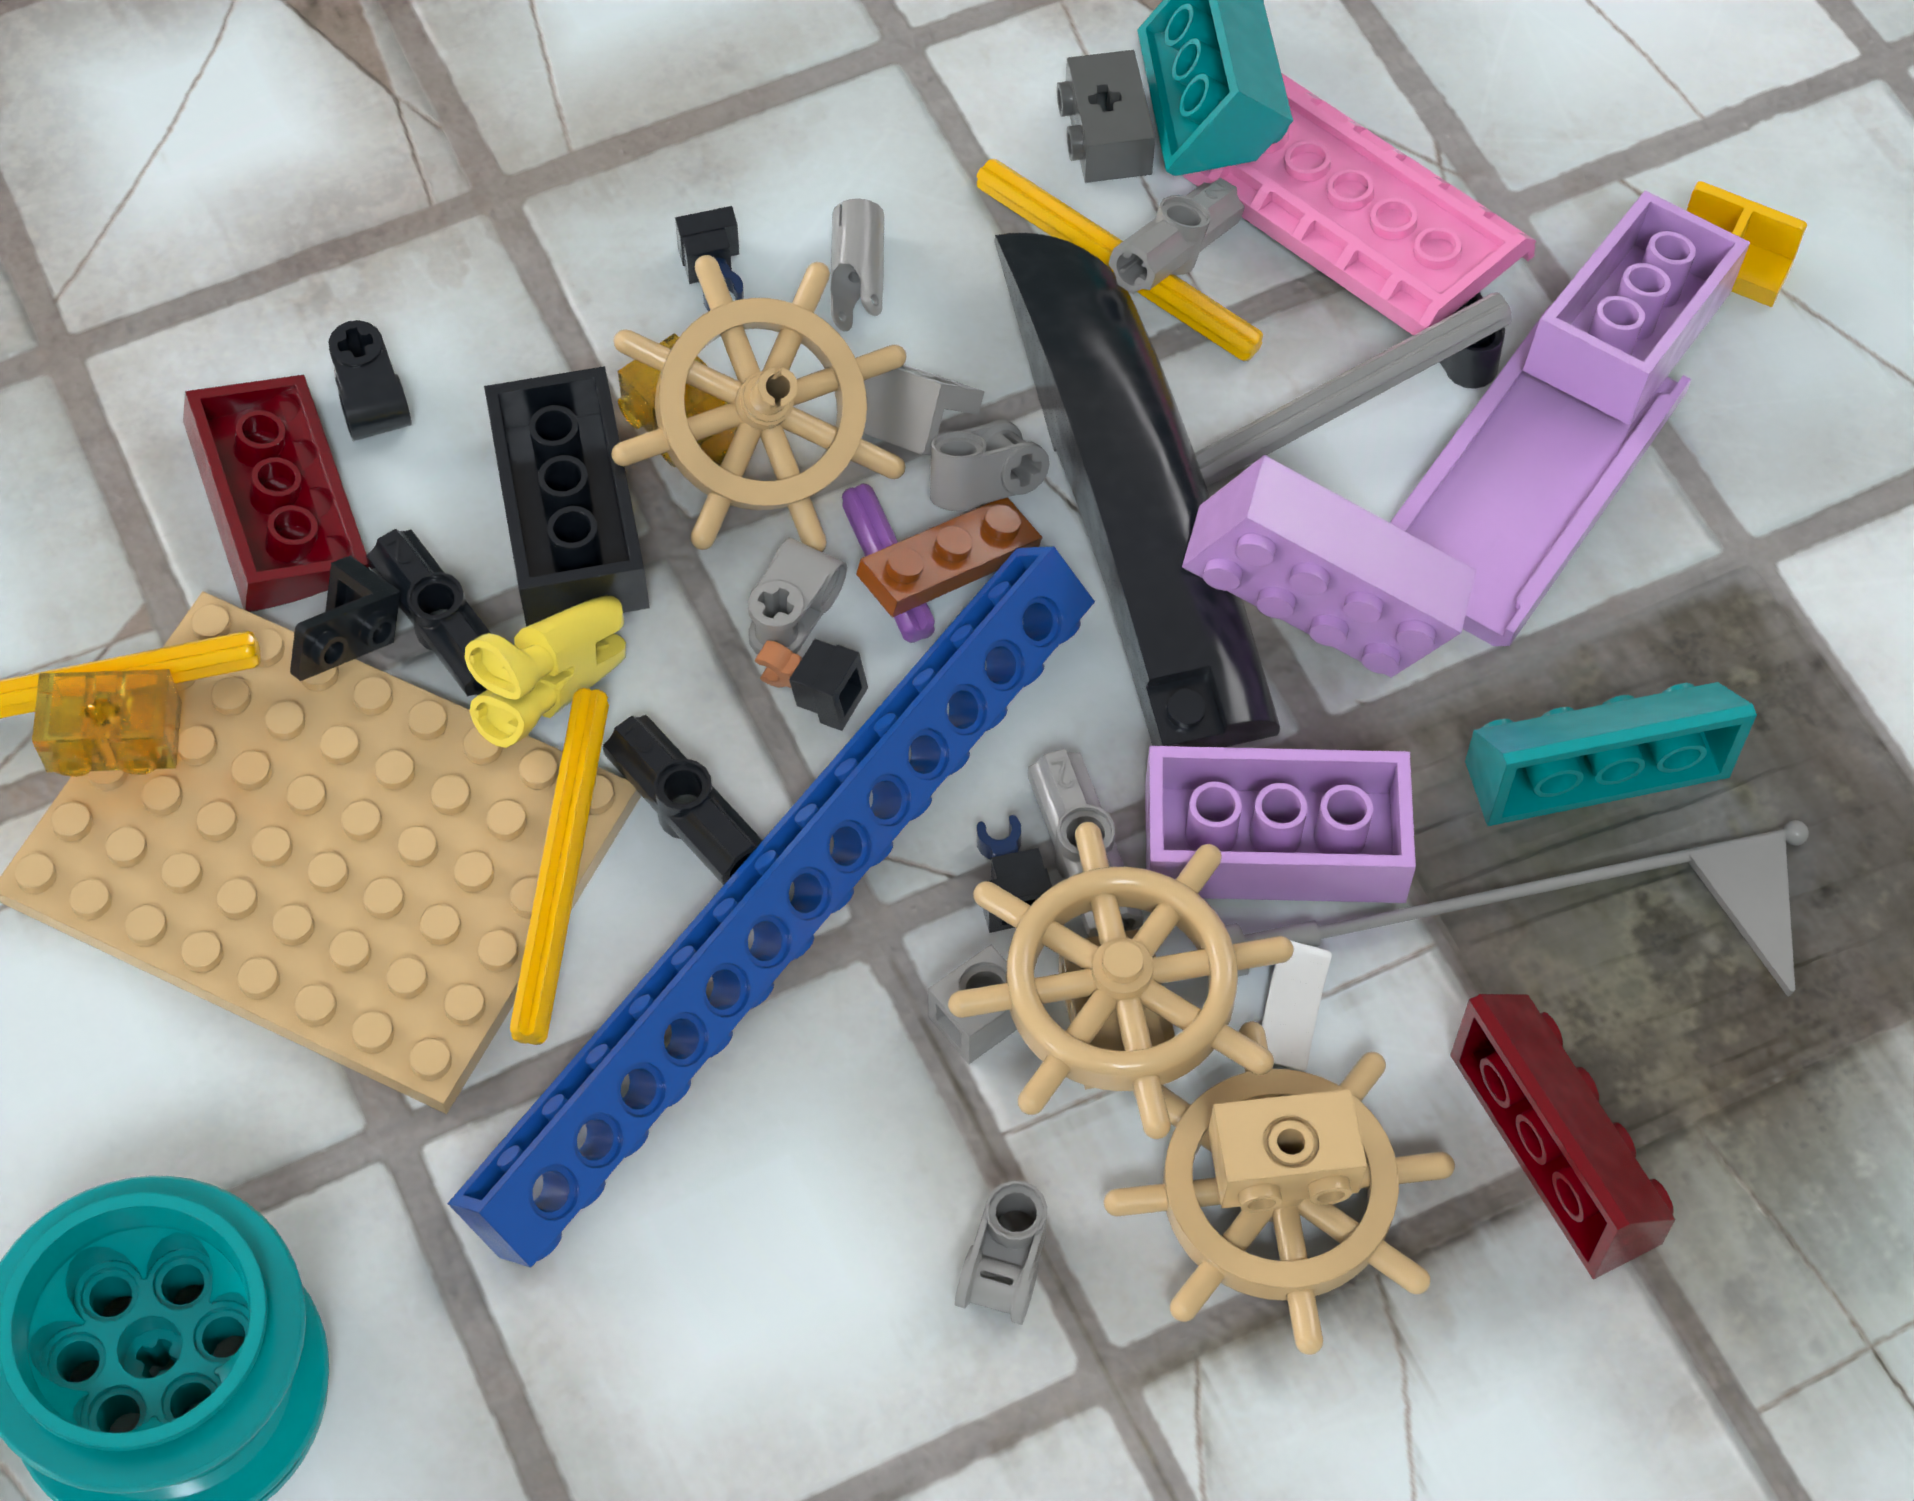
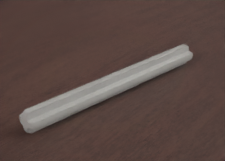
M1491 293L1196 452L1195 456L1206 487L1509 325L1512 321V312L1508 303L1500 293Z

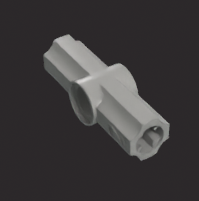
M1219 178L1213 183L1204 182L1186 196L1176 195L1164 198L1159 205L1155 219L1113 249L1108 265L1114 271L1117 285L1135 294L1141 289H1152L1170 274L1184 275L1191 272L1195 267L1199 253L1239 223L1245 206L1239 200L1237 187Z
M1062 749L1044 754L1037 763L1029 766L1028 779L1053 842L1056 869L1061 877L1067 879L1083 872L1078 848L1072 844L1076 843L1075 831L1077 827L1084 822L1095 823L1100 828L1109 867H1124L1115 844L1114 822L1100 805L1081 753H1072ZM1119 907L1125 931L1134 930L1143 925L1144 917L1140 909ZM1089 911L1081 914L1080 917L1088 938L1098 936L1093 912Z

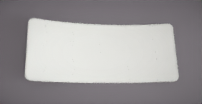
M1291 941L1294 948L1292 957L1287 962L1275 964L1262 1027L1265 1030L1268 1050L1273 1055L1274 1064L1305 1071L1308 1066L1316 1019L1332 954L1325 949Z

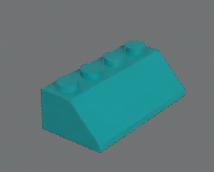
M1163 0L1137 29L1166 172L1173 176H1180L1257 161L1271 144L1277 143L1284 137L1289 125L1293 122L1264 1Z
M1719 682L1699 686L1691 683H1681L1669 687L1659 694L1639 698L1631 695H1620L1598 706L1574 710L1571 707H1559L1537 718L1517 722L1510 719H1499L1489 722L1480 729L1473 731L1465 763L1488 827L1730 778L1757 714L1752 703Z

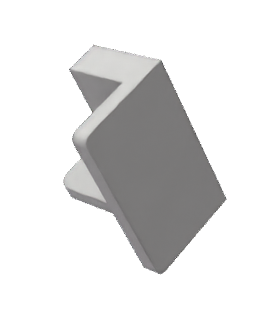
M903 365L895 370L864 380L867 413L863 434L918 454L931 455L932 439L938 435L944 409L979 415L985 391Z

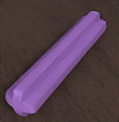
M862 483L855 488H848L843 492L842 507L865 556L898 543L871 486ZM927 603L894 617L903 639L909 643L929 638L935 631V620Z

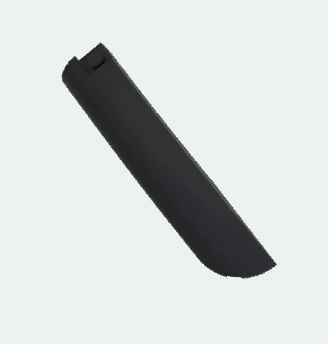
M1035 233L995 235L994 242L1053 450L1058 453L1087 530L1123 641L1152 746L1229 747L1277 736L1280 732V724L1243 600L1228 591L1211 587L1200 576L1182 568L1199 506L1209 499L1210 496L1170 386L1129 292L1117 285L1114 272L1093 254L1071 242Z

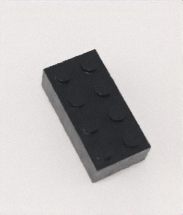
M605 366L484 386L526 627L568 608L601 596L617 598L622 604L623 613L650 608L645 570L625 466L616 464L611 454L613 447L620 443Z

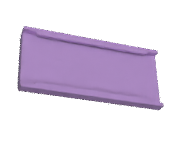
M1540 319L1390 522L1394 526L1476 570L1463 624L1465 631L1492 646H1510L1681 402L1687 393L1691 381L1690 378L1683 375L1679 382H1676L1666 377L1629 426L1523 371Z

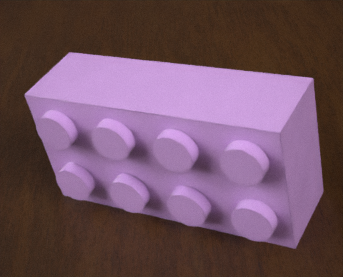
M1644 191L1540 318L1523 371L1630 426L1730 295L1750 242L1648 191Z
M1266 455L1259 458L1199 506L1182 568L1200 576L1211 587L1234 594L1256 606L1264 615L1281 619L1309 634L1317 643L1334 647L1362 662L1368 670L1385 674L1391 678L1462 633L1476 574L1474 568Z
M1150 746L1145 780L1146 869L1164 874L1176 880L1197 849L1202 845L1212 844L1220 850L1222 859L1220 865L1199 892V895L1205 899L1406 903L1416 868L1410 752Z

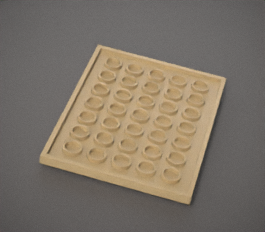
M202 591L163 647L250 631L254 633L260 646V665L253 669L130 693L0 876V903L447 1114L515 1002L563 751L530 736H526L507 748L495 746L478 732L472 722L469 709L356 659L299 681L290 674L294 640L293 631ZM599 767L597 768L571 910L641 798L639 792L628 780Z

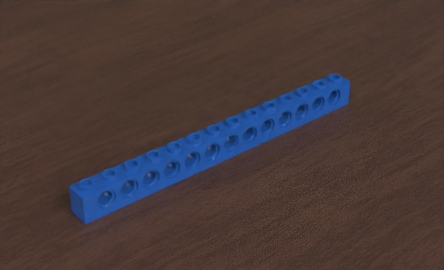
M1054 546L1016 548L447 1203L499 1258L531 1268L536 1261L548 1256L558 1246L562 1238V1231L580 1209L592 1204L602 1194L606 1185L605 1180L624 1158L641 1148L648 1138V1129L667 1107L676 1104L686 1095L691 1086V1078L708 1058L717 1055L729 1044L733 1036L732 1030L750 1009L760 1005L768 998L774 988L773 982L791 961L802 956L811 947L814 941L813 934L830 914L840 910L850 901L854 894L853 887L869 868L877 865L889 855L893 848L892 841L908 822L916 819L928 809L932 802L931 795L947 776L957 772L966 764L970 757L969 750L985 731L994 728L1004 719L1008 711V704L1023 687L1034 682L1042 674L1045 667L1043 663L1058 645L1066 642L1076 634L1081 626L1080 619L1095 601ZM948 703H949V714H947V706H948ZM911 747V759L909 762V748ZM871 791H872V793H873V802H872V806H871V808H870L869 797H870V793H871ZM833 836L834 848L832 854H830V840ZM792 882H793V883H794V896H793V898H792V900H791V902H790V899H789V890H790V886H791V884H792ZM753 928L754 942L749 950L748 937ZM712 976L713 990L710 997L707 998V983ZM671 1025V1040L665 1048L664 1035L668 1026ZM628 1074L630 1079L629 1089L622 1098L621 1085L623 1079ZM586 1124L587 1136L582 1147L578 1149V1133L582 1126ZM542 1175L543 1189L539 1197L534 1201L533 1187L536 1180Z

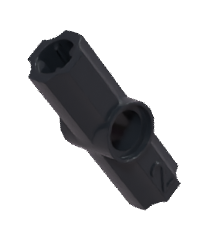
M394 529L378 538L374 548L366 555L367 563L374 573L401 591L399 607L413 624L419 643L436 654L467 697L479 695L488 690L478 683L470 673L464 655L465 647L470 641L483 634H491V632L465 600L460 582L452 575L444 573L411 529L407 531ZM437 610H448L439 615H430Z
M647 715L641 717L630 716L614 728L610 738L603 744V752L607 759L658 813V820L663 830L674 838L682 839L723 885L763 841L712 786L711 776L706 767L697 761L687 759ZM681 795L697 797L696 800L686 804L672 802L674 798Z

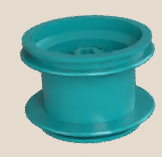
M141 1176L116 1180L85 1190L49 1210L13 1243L1 1259L0 1437L22 1459L34 1481L53 1501H268L293 1476L305 1459L318 1433L327 1401L329 1351L326 1333L311 1296L302 1285L296 1263L287 1245L269 1221L246 1201L217 1186L190 1178ZM194 1284L204 1286L202 1293L193 1302L184 1305L173 1304L176 1295L186 1286ZM118 1297H132L128 1308L123 1313L114 1317L102 1316L104 1308L110 1301ZM231 1336H242L245 1338L234 1355L226 1358L213 1356L217 1345L224 1339ZM171 1357L175 1363L168 1371L160 1370L156 1377H152L149 1372L153 1365L164 1367ZM89 1360L99 1361V1367L89 1379L79 1383L69 1382L72 1372L81 1363ZM198 1401H203L198 1406L184 1414V1412L189 1408L190 1405ZM129 1413L140 1414L139 1421L133 1430L125 1433H109L112 1424L122 1415Z

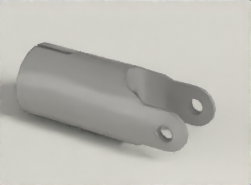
M860 198L843 201L842 204L839 203L832 213L831 317L835 325L845 332L852 328L853 308L860 297L863 307L870 315L878 316L882 312L884 212L877 203Z

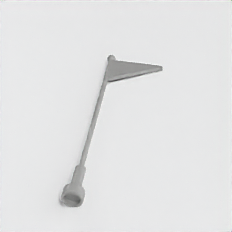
M1793 820L1788 822L1781 830L1318 926L1314 920L1247 935L1243 934L1241 927L1237 923L1225 925L1230 935L1232 944L1283 936L1291 941L1318 947L1321 946V939L1688 862L1787 996H1791L1795 991L1786 842L1793 846L1802 845L1807 840L1809 831L1803 822ZM1249 969L1238 971V977L1249 974Z

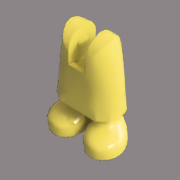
M601 596L568 608L522 628L514 637L515 645L504 637L490 633L483 634L470 641L465 647L464 655L467 668L475 680L488 689L475 697L470 705L472 722L478 732L495 746L507 748L525 738L536 726L541 716L546 718L553 717L572 702L573 695L578 689H589L616 668L626 658V642L621 636L614 634L624 625L621 602L613 596Z

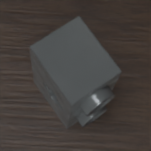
M1126 50L1068 57L1066 81L1057 82V102L1060 116H1070L1072 126H1067L1068 153L1071 161L1080 160L1084 182L1089 183L1152 175L1155 134L1135 51Z

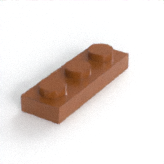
M1007 497L990 502L861 558L856 575L893 618L996 572L1016 548L1039 547L1043 537Z

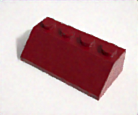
M1479 994L1469 999L1450 1056L1592 1279L1594 1280L1662 1245L1676 1220L1673 1216L1672 1201L1663 1185L1656 1179L1649 1180L1636 1160V1149L1627 1130L1618 1122L1612 1123L1599 1103L1598 1089L1590 1074L1583 1067L1576 1068L1563 1049L1562 1035L1554 1019L1546 1012L1540 1013L1527 994Z

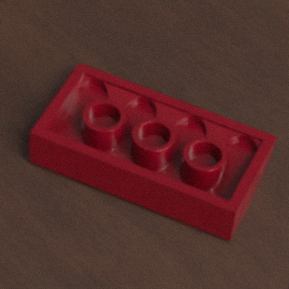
M304 374L185 391L183 423L244 610L253 612L268 609L327 591L331 562L351 555L369 568L366 559L367 554Z

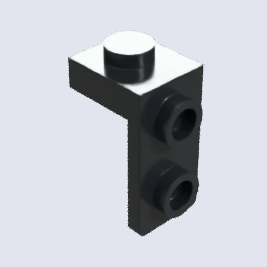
M351 555L331 562L326 610L324 613L299 622L296 625L290 674L299 681H303L394 643L401 591Z

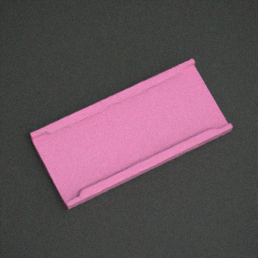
M1283 73L1281 74L1293 122L1289 125L1284 137L1277 143L1271 144L1257 161L1182 175L1197 187L1204 182L1213 183L1219 178L1236 186L1239 200L1245 206L1242 218L1412 335L1452 315L1520 258L1529 261L1534 257L1536 240Z

